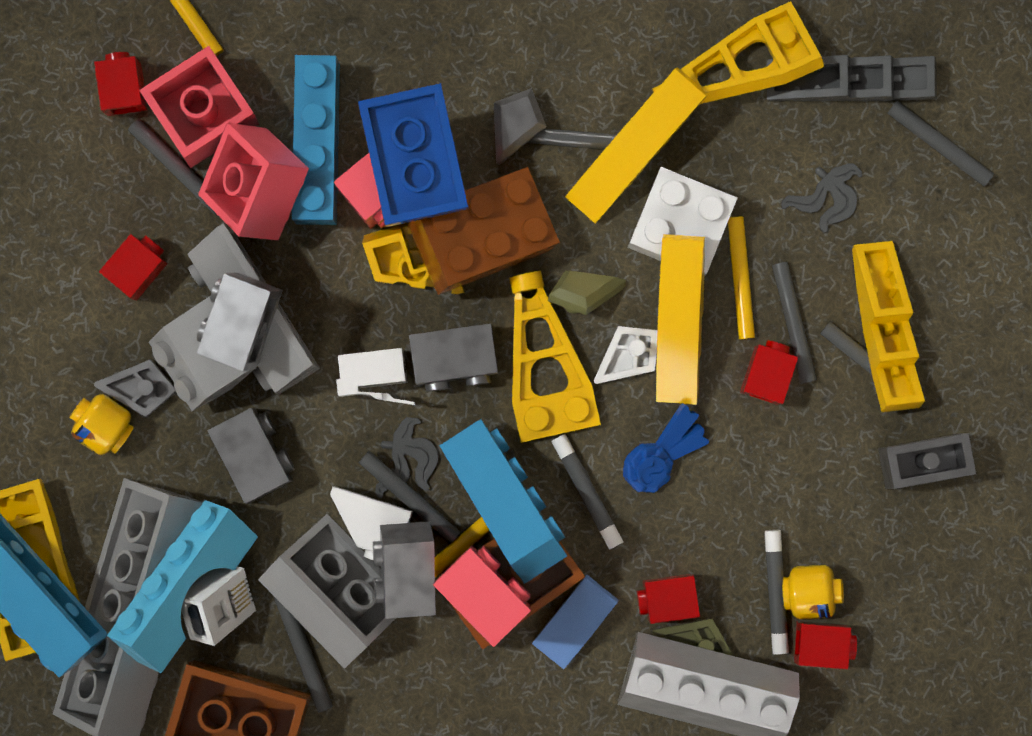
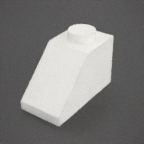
M336 486L332 487L330 493L356 546L366 549L364 557L373 560V541H380V525L410 523L412 510Z

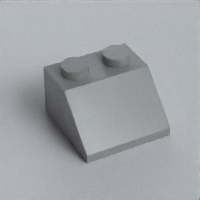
M210 296L164 326L149 341L155 360L166 369L174 382L177 395L188 404L191 411L227 393L253 371L242 372L196 354L200 344L197 341L199 327L205 318H209L214 304L210 301ZM260 359L258 360L257 366L261 364Z

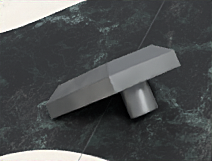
M532 88L494 102L496 163L498 165L506 161L546 128Z
M151 359L94 383L96 388L145 417L152 414L176 393L174 385Z

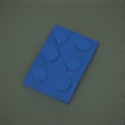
M441 83L358 101L386 227L469 209Z

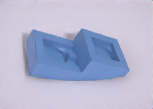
M586 574L555 615L537 635L532 644L561 668L565 669L619 600Z

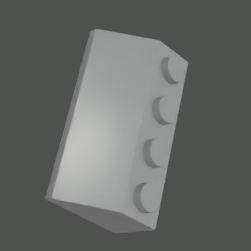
M224 223L216 227L187 254L193 263L187 268L200 288L207 285L212 292L214 284L219 278H223L224 273L236 272L266 283L234 231ZM278 303L259 357L261 364L257 369L253 370L263 389L268 391L272 388L275 394L283 393L320 369L283 308Z
M638 632L617 705L737 736H786L789 733L800 700L799 673Z

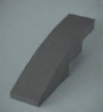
M848 55L822 56L823 68L787 84L767 88L768 101H902L937 99L936 57L893 58L891 55L850 58ZM767 59V66L772 63L773 59Z

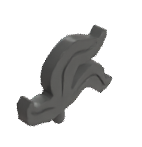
M854 163L834 167L829 173L822 167H817L815 173L822 180L817 184L815 193L810 196L788 195L781 203L782 209L793 206L801 212H817L822 207L827 191H829L833 198L834 206L829 208L820 217L819 221L820 230L826 233L828 225L849 218L856 209L857 195L844 182L849 180L852 175L862 177V171Z
M406 417L394 432L393 441H382L381 447L392 449V459L395 463L393 472L405 483L410 477V470L404 455L407 454L415 458L418 462L415 481L423 490H429L430 486L427 484V480L438 463V453L430 440L426 438H411L413 426L420 424L421 421L418 418ZM379 482L376 484L375 493L381 499L387 488Z

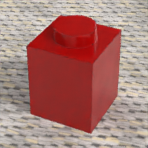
M114 52L106 54L105 60L94 62L100 109L104 114L113 116L148 111L147 102L139 91L144 87L142 65L135 56H130L129 52Z
M130 234L100 269L99 273L129 298L137 301L168 264L160 257L165 250L146 235L140 241L137 237Z
M767 340L765 346L760 344L755 346L740 393L776 405H782L798 357L789 354V346Z
M692 574L644 580V590L636 591L639 614L648 615L650 624L700 617L695 578Z
M797 621L794 663L800 666L848 669L849 660H855L857 652L856 635H851V627L839 624Z

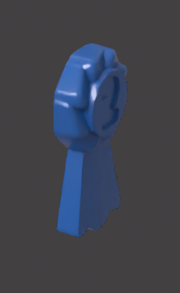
M684 403L680 404L656 443L640 444L626 456L623 477L637 492H657L660 487L669 482L673 460L709 443L708 439L703 436L704 428L700 424L692 426L698 419L699 414L695 411H690L689 407Z

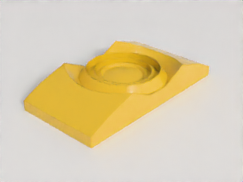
M37 479L0 490V514L80 602L63 551L56 517L42 480ZM0 613V645L5 661L35 653L25 640L19 638L13 632L11 624Z

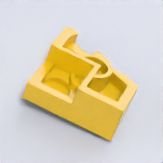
M408 223L364 235L362 244L375 281L389 284L403 282L411 287L425 289V286L434 287ZM460 286L451 290V293H464V288Z

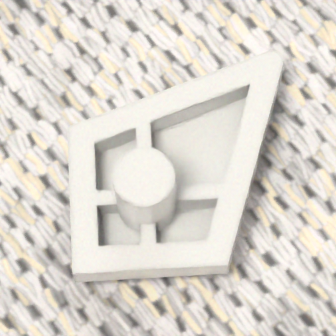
M618 326L594 378V383L600 384L655 371L657 330Z

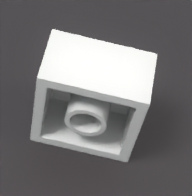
M660 167L627 248L661 261L663 234L705 237V276L737 197Z

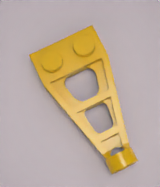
M790 1L754 17L680 70L708 93L700 103L703 104L787 84L823 68L824 63L821 54ZM753 43H765L773 58L769 66L752 71H742L737 67L735 59L740 52ZM718 63L726 65L731 75L728 80L707 86L700 85L698 76ZM660 85L652 88L653 93L657 90V88Z
M541 271L510 277L512 293L515 294L512 405L521 443L601 425L592 384L555 310L548 301L543 288L544 282ZM537 290L533 298L528 299L521 294V292ZM543 318L549 325L554 345L548 349L532 352L527 348L525 325L531 319ZM554 358L561 364L568 378V386L562 392L538 396L531 389L532 366L539 359Z

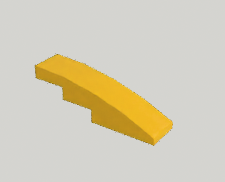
M676 67L588 168L565 198L596 224L653 157L660 152L708 93Z
M663 234L657 330L656 402L697 405L699 360L701 356L702 315L704 310L705 237Z
M893 241L854 245L852 252L861 321L881 412L920 408L925 399L915 367L919 354L909 323V319L914 312Z

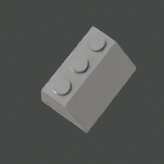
M326 514L279 556L258 580L345 669L396 618L385 619L383 603H375L374 578H381V568L379 566L374 567V561L364 557L365 552L357 547L346 532Z

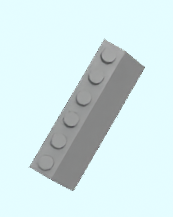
M123 479L85 605L86 610L107 633L111 631L119 615L132 602L141 589L143 582L152 574L166 555L169 546L176 541L189 523L193 513L200 508L203 502L137 481ZM107 636L76 667L64 674L53 715L92 736H140L141 729L146 721V713L153 689L158 681L159 672L135 661Z

